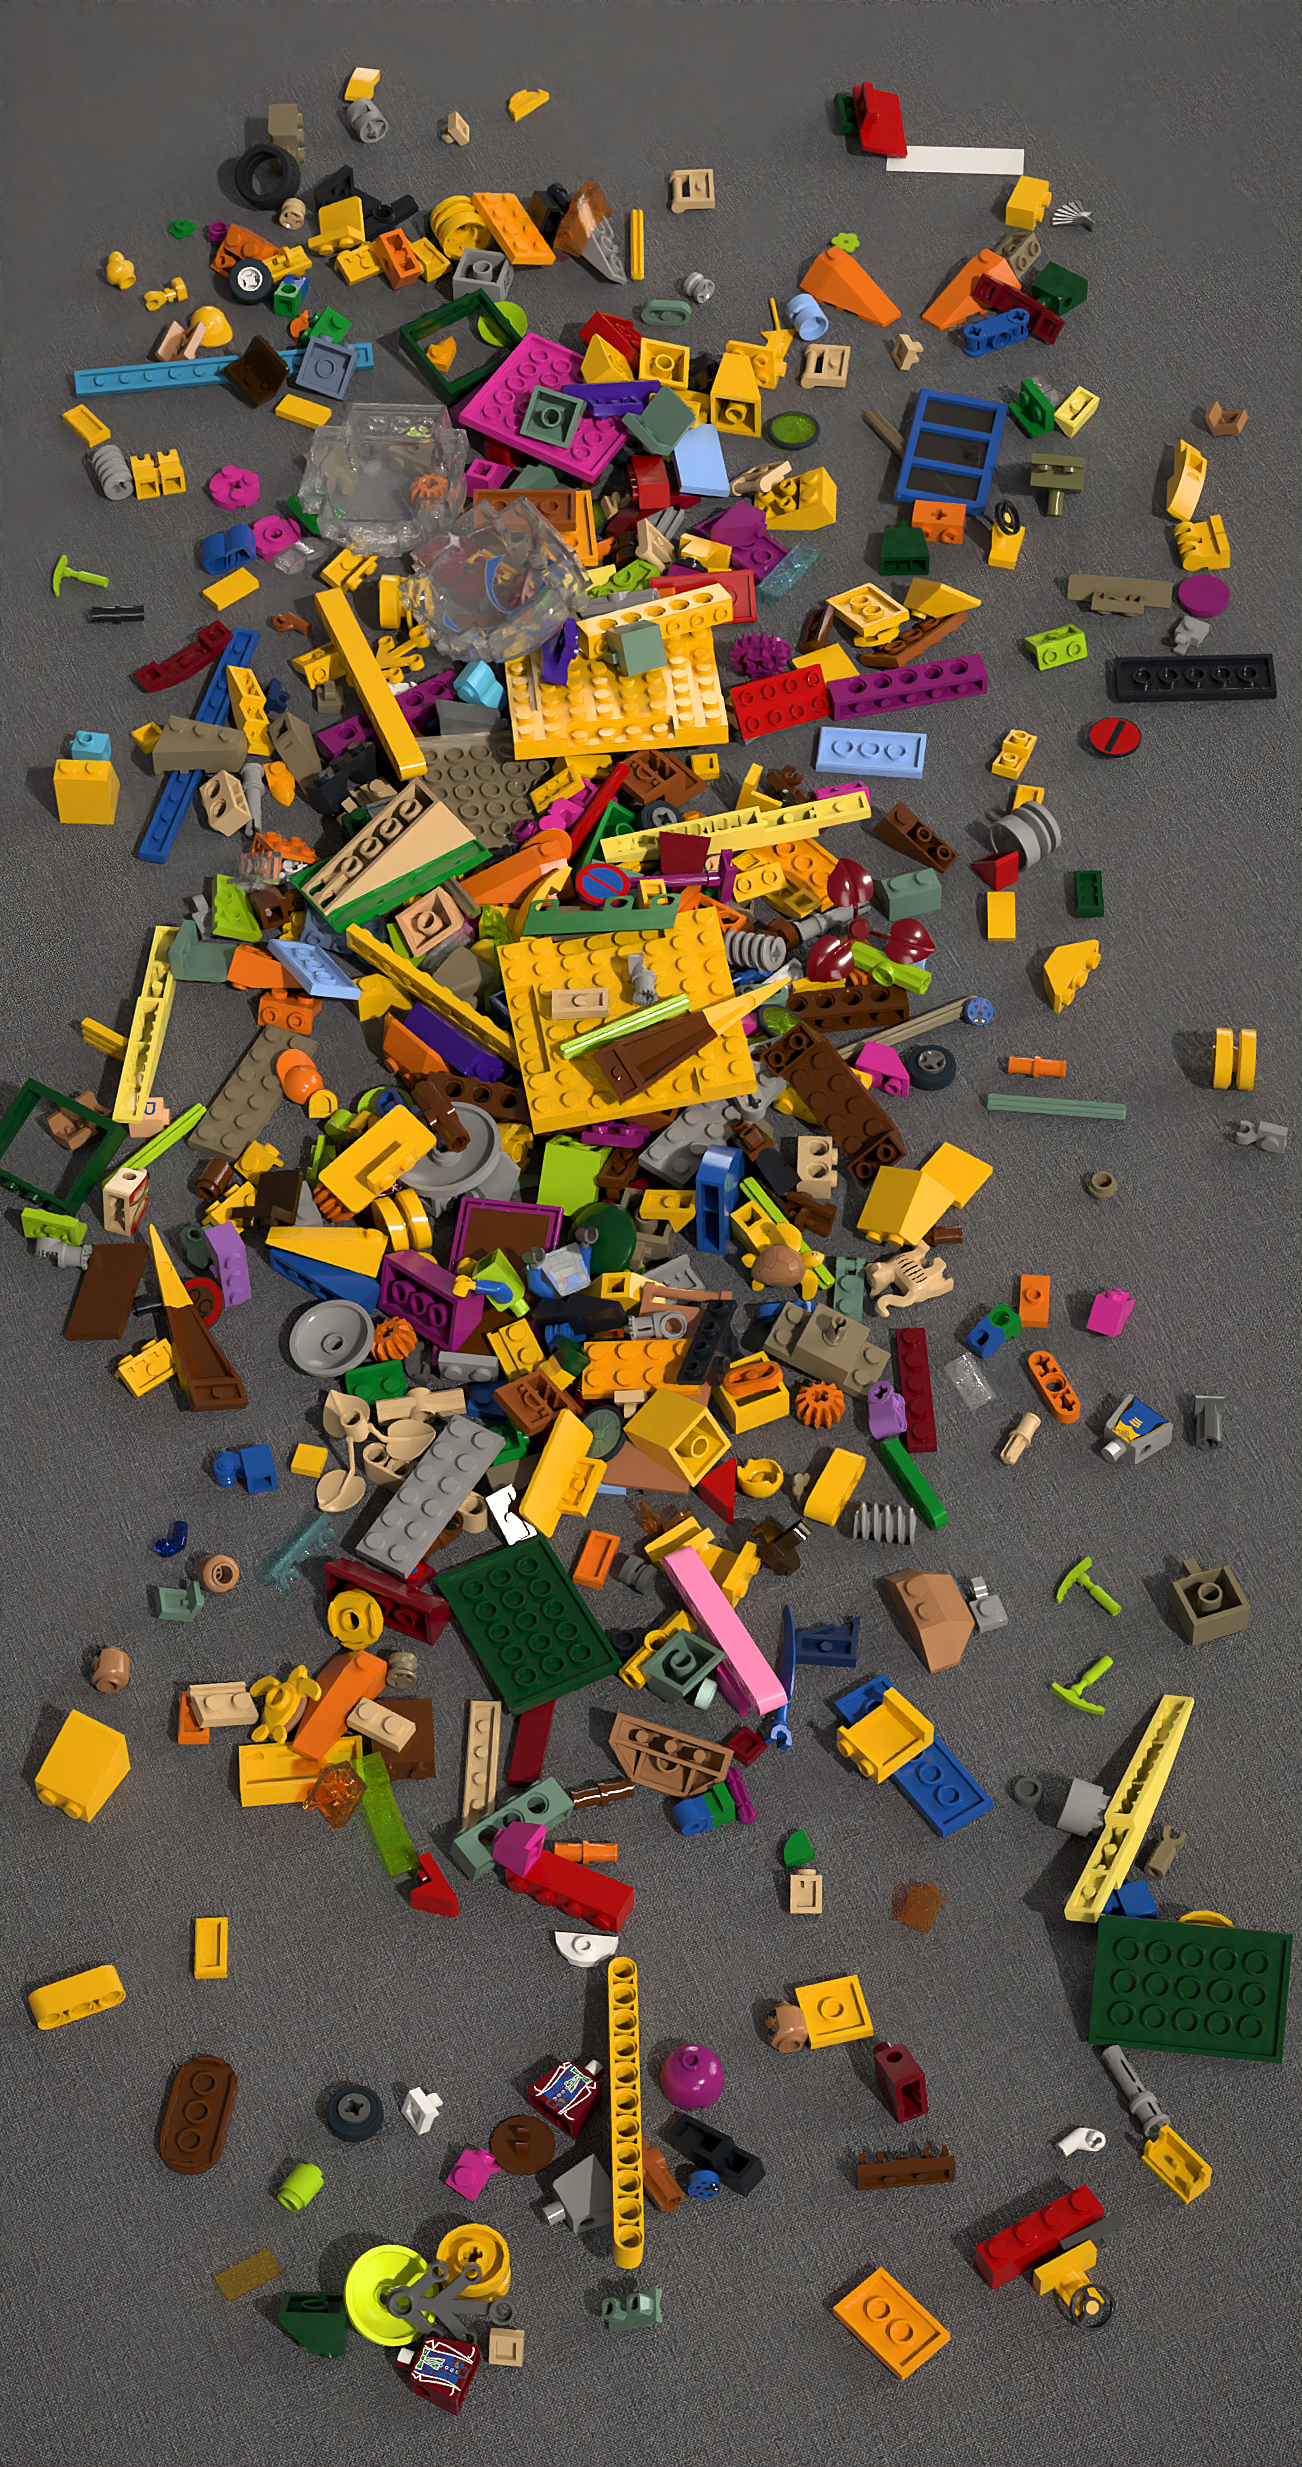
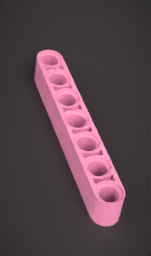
M689 1545L662 1557L663 1566L668 1577L712 1646L725 1653L726 1657L722 1662L756 1715L762 1716L786 1705L788 1700L783 1686L695 1549Z

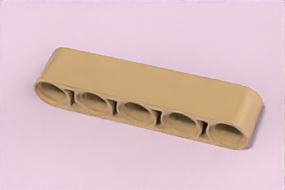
M381 1443L369 1444L363 1451L366 1477L394 1493H397L418 1465V1462L413 1459L398 1461L391 1458L386 1451V1445ZM473 1491L469 1493L457 1511L463 1516V1529L471 1533H479L484 1531L489 1524L488 1507L483 1499L484 1497ZM450 1519L449 1522H451V1523L455 1524L456 1526H458V1523H457L456 1520Z

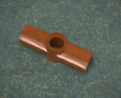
M641 2133L643 2188L661 2213H669L678 2208L679 2204L685 2199V2194L669 2173L668 2165L660 2150L656 2146L651 2147Z

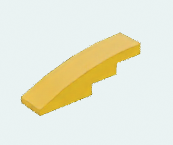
M228 665L226 674L233 715L238 730L246 732L248 753L271 756L274 747L267 734L270 722L263 710L266 698L251 669Z

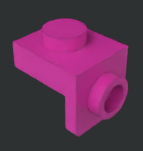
M479 2148L478 2151L465 2149L445 2183L470 2201H475L492 2173L498 2174L501 2167L494 2163L496 2157L485 2149Z

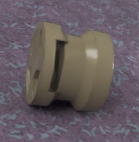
M408 1652L391 1654L387 1662V1666L390 1669L386 1675L387 1683L391 1687L398 1689L413 1687L417 1681V1675L414 1672L418 1666L417 1657Z

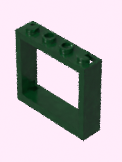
M482 288L470 294L466 293L461 299L455 302H448L441 309L433 313L429 312L422 319L414 323H408L406 327L400 329L398 345L448 408L458 404L483 380L488 381L511 353L449 384L416 342L476 311L480 313L511 353L523 340Z
M29 1077L0 1121V1159L38 1101L106 1136L64 1201L1 1168L0 1180L3 1181L2 1185L14 1193L20 1190L25 1193V1197L34 1204L39 1205L42 1202L48 1205L47 1208L52 1213L62 1216L65 1214L74 1218L128 1134L119 1123Z

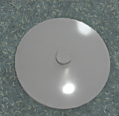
M451 1102L460 1123L471 1139L466 1149L459 1153L455 1151L449 1152L437 1133L433 1134L437 1139V1144L419 1159L411 1170L401 1175L397 1181L405 1189L412 1188L417 1195L428 1198L456 1196L481 1184L497 1166L502 1152V1139L498 1126L491 1115L485 1110L469 1103ZM421 1110L414 1113L413 1115L430 1131Z

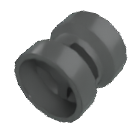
M632 1555L622 1566L619 1579L627 1585H635L637 1591L648 1595L657 1585L661 1576V1570L654 1565H646L642 1558Z

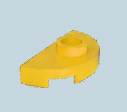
M899 626L884 629L870 637H863L861 634H858L854 637L855 646L873 647L887 642L890 644L900 632Z

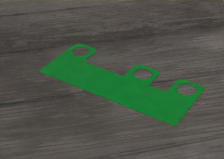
M677 893L657 894L652 898L650 909L631 910L634 902L633 896H612L606 899L603 911L557 913L559 900L557 899L535 900L531 903L522 935L670 929L674 927L681 895ZM662 897H673L675 899L670 905L661 906L657 904V900ZM616 899H626L628 901L626 906L614 908L610 905ZM550 902L553 904L550 910H536V906L540 903Z

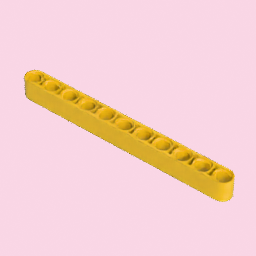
M336 587L314 593L317 612L399 780L405 781L427 775L424 756L341 588Z
M617 1957L609 1963L607 1979L612 2242L614 2262L621 2268L632 2269L639 2266L642 2262L644 2246L637 1967L633 1960L627 1957Z

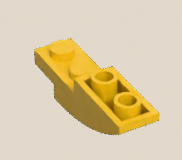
M1182 439L1175 445L1174 475L1167 481V511L1172 517L1188 522L1195 510L1203 487L1207 460L1201 456L1200 451Z

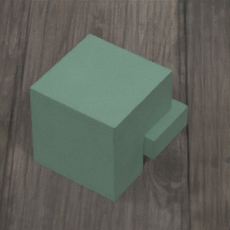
M643 619L606 629L609 649L603 651L604 660L612 664L619 663L622 674L631 676L667 666L659 624Z

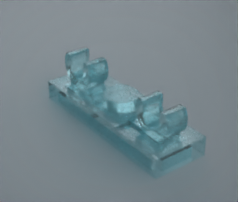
M800 541L757 586V594L766 597L765 603L775 608L776 603H779L821 559V551Z
M324 1512L314 1519L261 1577L260 1581L266 1587L276 1581L280 1591L285 1593L290 1590L291 1587L286 1583L285 1577L288 1576L292 1581L296 1582L301 1576L297 1570L289 1567L294 1562L301 1564L309 1556L311 1551L308 1548L312 1543L318 1551L323 1552L328 1546L323 1542L322 1536H326L331 1542L338 1537L333 1529L325 1528L332 1518Z

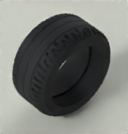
M260 143L246 150L240 157V160H238L234 175L235 185L239 194L255 207L263 210L279 209L284 201L295 197V193L297 194L298 186H300L301 182L299 165L296 159L280 146L272 143ZM278 158L283 167V176L279 186L269 194L257 195L252 184L256 168L267 159Z

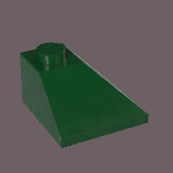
M285 2292L278 2312V2321L311 2354H319L323 2358H335L340 2354H345L348 2344L349 2317L345 2309L343 2293Z

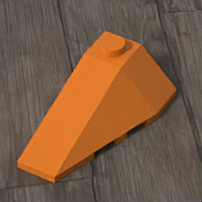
M985 248L966 264L923 314L922 321L942 331L965 322L966 317L970 315L987 313V309L990 306L972 296L982 273L999 279L1022 292L1023 288L1005 258Z
M556 839L531 846L459 884L479 907H485L486 904L498 906L499 903H515V907H521L531 890L543 878L568 864L560 843ZM570 873L561 891L551 896L547 894L545 899H557L559 903L576 899ZM543 902L541 906H552L553 904Z

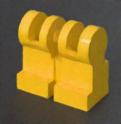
M170 449L168 456H164L162 451L156 452V467L158 468H154V462L151 460L149 453L144 454V460H138L137 455L130 457L138 500L160 496L158 484H161L164 495L186 492L184 472L176 449Z
M1220 514L1210 516V521L1195 524L1182 522L1174 528V536L1177 540L1176 543L1182 558L1183 567L1186 570L1196 571L1203 567H1207L1208 570L1230 568V547Z

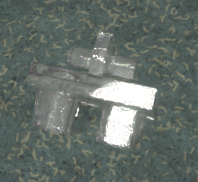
M969 1351L943 1366V1369L970 1412L996 1397Z

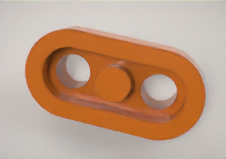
M765 1361L731 1370L725 1375L723 1383L730 1395L740 1397L758 1391L774 1389L782 1381L783 1373L777 1362Z

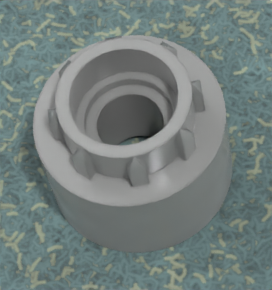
M1074 1777L1066 1795L1056 1828L1086 1838L1088 1833L1101 1835L1105 1825L1104 1815L1112 1801L1111 1797L1102 1794L1103 1787Z

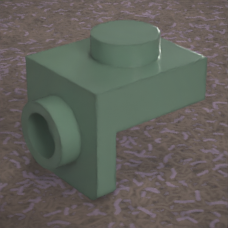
M192 1581L187 1590L158 1587L154 1593L159 1619L192 1622L204 1605V1595L200 1592L199 1581Z

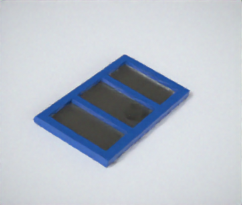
M921 388L915 406L894 499L914 504L915 500L966 504L967 514L984 517L1008 404Z

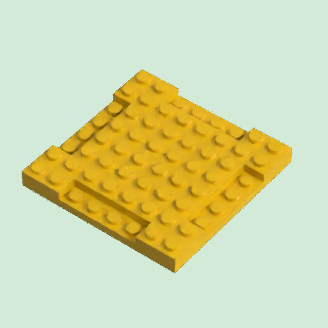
M541 624L521 629L529 633L540 632ZM711 626L662 639L667 666L631 676L621 673L619 663L612 664L606 662L604 656L589 659L579 648L576 659H571L567 668L568 681L566 686L551 685L541 679V636L536 638L524 637L514 627L501 629L515 760L729 743L728 722L724 699L720 689Z
M715 906L677 913L674 927L670 929L616 931L552 943L551 937L497 946L498 959L534 1134L757 1092L756 1077L741 1019L647 1091L622 1105L618 1104L590 1059L592 1054L617 1040L736 998ZM643 953L644 959L642 960H644L643 964H645L643 969H649L656 973L657 980L654 984V990L658 994V999L654 1004L651 1003V1006L682 993L688 996L691 1007L685 1011L571 1059L565 1060L560 1053L559 1046L561 1044L651 1007L646 1004V1007H644V1004L641 1007L633 1002L635 985L630 980L628 954ZM608 988L609 1017L552 1019V990Z

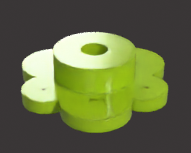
M840 233L838 237H834L831 240L832 245H837L847 253L853 252L855 247L860 245L857 235L854 233Z

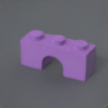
M231 1220L205 1230L206 1248L214 1262V1265L209 1266L211 1280L217 1282L223 1290L225 1298L224 1307L228 1308L238 1305L252 1298L245 1245Z

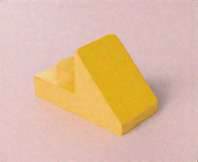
M646 1189L639 1210L642 1219L669 1220L674 1232L677 1233L695 1216L696 1190Z

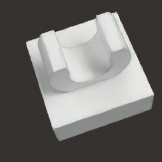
M420 2087L408 2092L401 2112L416 2133L420 2135L430 2130L433 2119L439 2115L436 2107L441 2106L443 2102L437 2093L425 2096Z

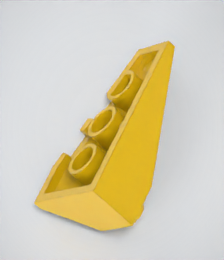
M271 1226L266 1244L376 1278L389 1236L383 1235L382 1232L376 1229Z

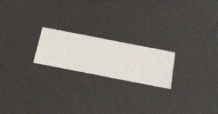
M907 146L908 154L906 158L887 155L886 171L1023 175L1024 149Z

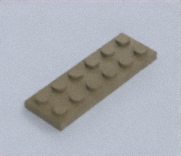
M268 1023L189 1137V1148L236 1164L253 1141L256 1140L286 1096L276 1071L278 1058L289 1049H298L312 1058L318 1049L317 1041Z

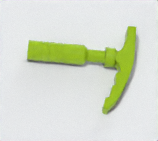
M62 554L53 578V588L56 597L60 594L59 584L62 577H74L85 583L107 587L109 582L107 577L84 571L76 572L72 568L66 567L68 563L67 555Z
M1087 1556L1067 1575L1058 1590L1056 1601L1061 1603L1063 1596L1067 1593V1589L1072 1587L1073 1582H1078L1081 1586H1085L1090 1591V1595L1112 1616H1116L1121 1611V1606L1102 1588L1094 1585L1090 1581V1577L1084 1573L1092 1566V1559Z
M1104 1655L1082 1676V1680L1077 1685L1073 1684L1067 1690L1054 1682L1051 1685L1050 1692L1080 1710L1104 1715V1707L1087 1703L1083 1698L1079 1699L1078 1697L1087 1685L1093 1684L1113 1665V1660L1108 1655Z

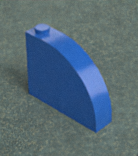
M711 1144L703 1156L696 1176L697 1251L724 1256L726 1254L732 1233L730 1214L739 1209L743 1192L739 1188V1184L745 1179V1157L743 1150L740 1148Z

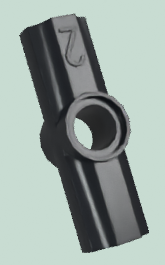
M407 194L390 205L381 204L373 208L372 216L363 221L365 242H371L379 237V235L396 230V225L419 212L414 198Z

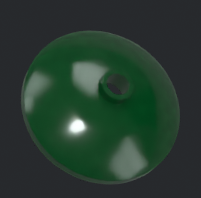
M613 1202L593 1204L586 1208L573 1222L565 1246L575 1242L577 1245L581 1244V1241L577 1240L575 1235L579 1228L587 1229L590 1226L598 1230L599 1236L597 1241L589 1244L592 1247L590 1258L591 1282L603 1273L624 1272L633 1257L637 1240L634 1220L624 1207Z

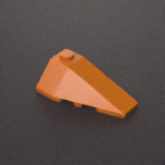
M837 245L817 256L799 285V290L813 296L816 302L824 304V302L836 306V310L841 312L846 309L856 313L857 318L880 327H885L901 317L899 309L854 258Z
M243 943L236 948L226 979L232 981L231 985L242 990H247L248 987L303 988L279 961L275 960L276 957L272 953Z
M362 1649L335 1656L317 1677L316 1682L321 1688V1696L318 1701L309 1698L292 1744V1750L318 1763L349 1728L347 1726V1718L362 1698L366 1697L373 1701L386 1687L387 1662Z

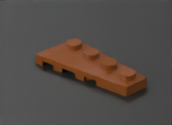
M964 611L940 618H929L919 624L920 629H913L900 634L899 641L879 645L877 653L870 654L866 652L861 655L862 665L892 667L893 669L907 666L908 661L924 654L925 649L941 642V638L945 635L955 632L958 626L966 621Z

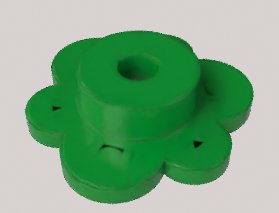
M188 219L174 220L170 223L169 234L174 235L176 239H183L186 236L190 237L196 229V224L189 222Z

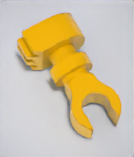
M180 277L172 279V289L165 288L163 292H147L144 298L148 302L145 303L148 310H156L165 304L166 301L168 303L173 302L174 298L177 302L187 300V290Z

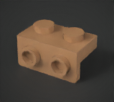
M176 321L170 323L155 352L156 357L162 362L194 359L196 349L204 341L203 336L207 327L200 321L184 330Z
M90 1090L85 1091L74 1099L110 1119L113 1117V1112L99 1105L93 1092ZM56 1111L46 1118V1123L55 1142L70 1150L82 1147L88 1139L100 1133L60 1111Z

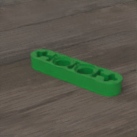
M895 1436L881 1441L879 1446L885 1462L928 1526L934 1531L948 1525L949 1520L945 1508L900 1441Z

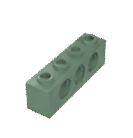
M552 1776L543 1782L541 1780L534 1782L526 1790L527 1793L519 1798L517 1796L511 1797L503 1804L501 1810L494 1814L492 1812L485 1814L477 1822L478 1825L470 1830L464 1828L453 1837L450 1855L472 1882L500 1864L492 1858L494 1845L485 1846L479 1840L485 1839L492 1843L501 1828L507 1829L504 1824H511L512 1821L542 1824L547 1827V1833L570 1818L574 1803ZM528 1808H537L541 1813H532Z

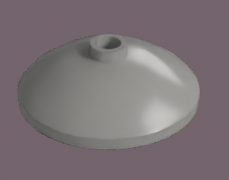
M330 1300L320 1303L305 1312L293 1327L289 1341L291 1355L298 1367L310 1375L316 1377L342 1375L345 1371L352 1370L358 1366L370 1352L375 1336L374 1324L367 1311L354 1302Z

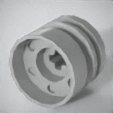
M1032 800L1026 801L1019 808L1014 809L1010 815H1005L989 828V838L995 853L1018 852V872L1026 871L1036 864L1040 858L1048 856L1050 852L1055 851L1061 845V834L1055 819L1045 807Z

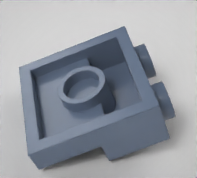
M320 333L318 338L311 336L295 383L343 400L361 354L356 352L357 347L345 342L341 346L332 343L334 338Z
M306 899L299 942L352 955L353 950L347 946L346 933H338Z

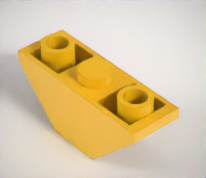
M1094 939L1059 946L1044 964L1043 985L1054 1012L1059 1014L1065 1005H1069L1072 1002L1076 989L1085 984L1091 968L1095 969L1098 966L1101 954L1098 953L1099 941Z
M633 1272L603 1273L593 1280L591 1286L581 1294L619 1301L626 1315H639L645 1282H655L658 1286L666 1285ZM654 1297L652 1302L666 1304V1298Z

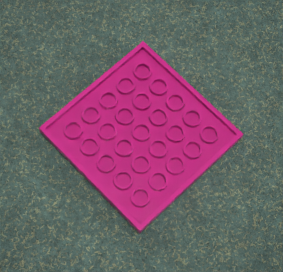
M532 332L527 334L459 414L458 421L590 483L596 480L631 436L627 431L628 427L621 421L623 417L610 415L609 419H597L588 410L584 411L579 429L569 449L520 434L535 384L562 393L563 385L584 384V376L580 368L585 356Z

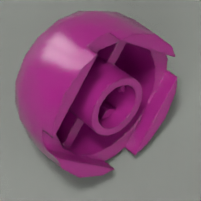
M686 2044L674 2049L667 2055L661 2067L660 2083L664 2097L673 2106L683 2110H691V2107L697 2108L700 2106L704 2109L711 2106L719 2099L724 2090V2070L719 2057L711 2049L699 2044Z

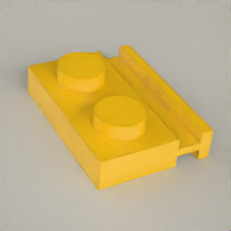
M525 1318L498 1329L499 1331L496 1333L486 1334L487 1340L495 1356L498 1357V1362L509 1383L535 1372L542 1362L547 1361Z

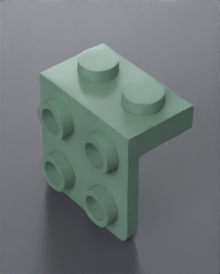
M662 386L641 415L627 412L621 421L628 427V433L643 443L642 447L651 455L669 456L696 421V414L669 386Z
M184 920L180 929L176 931L174 942L168 948L166 955L167 962L171 964L173 979L210 981L214 983L225 982L238 945L199 942L195 920Z

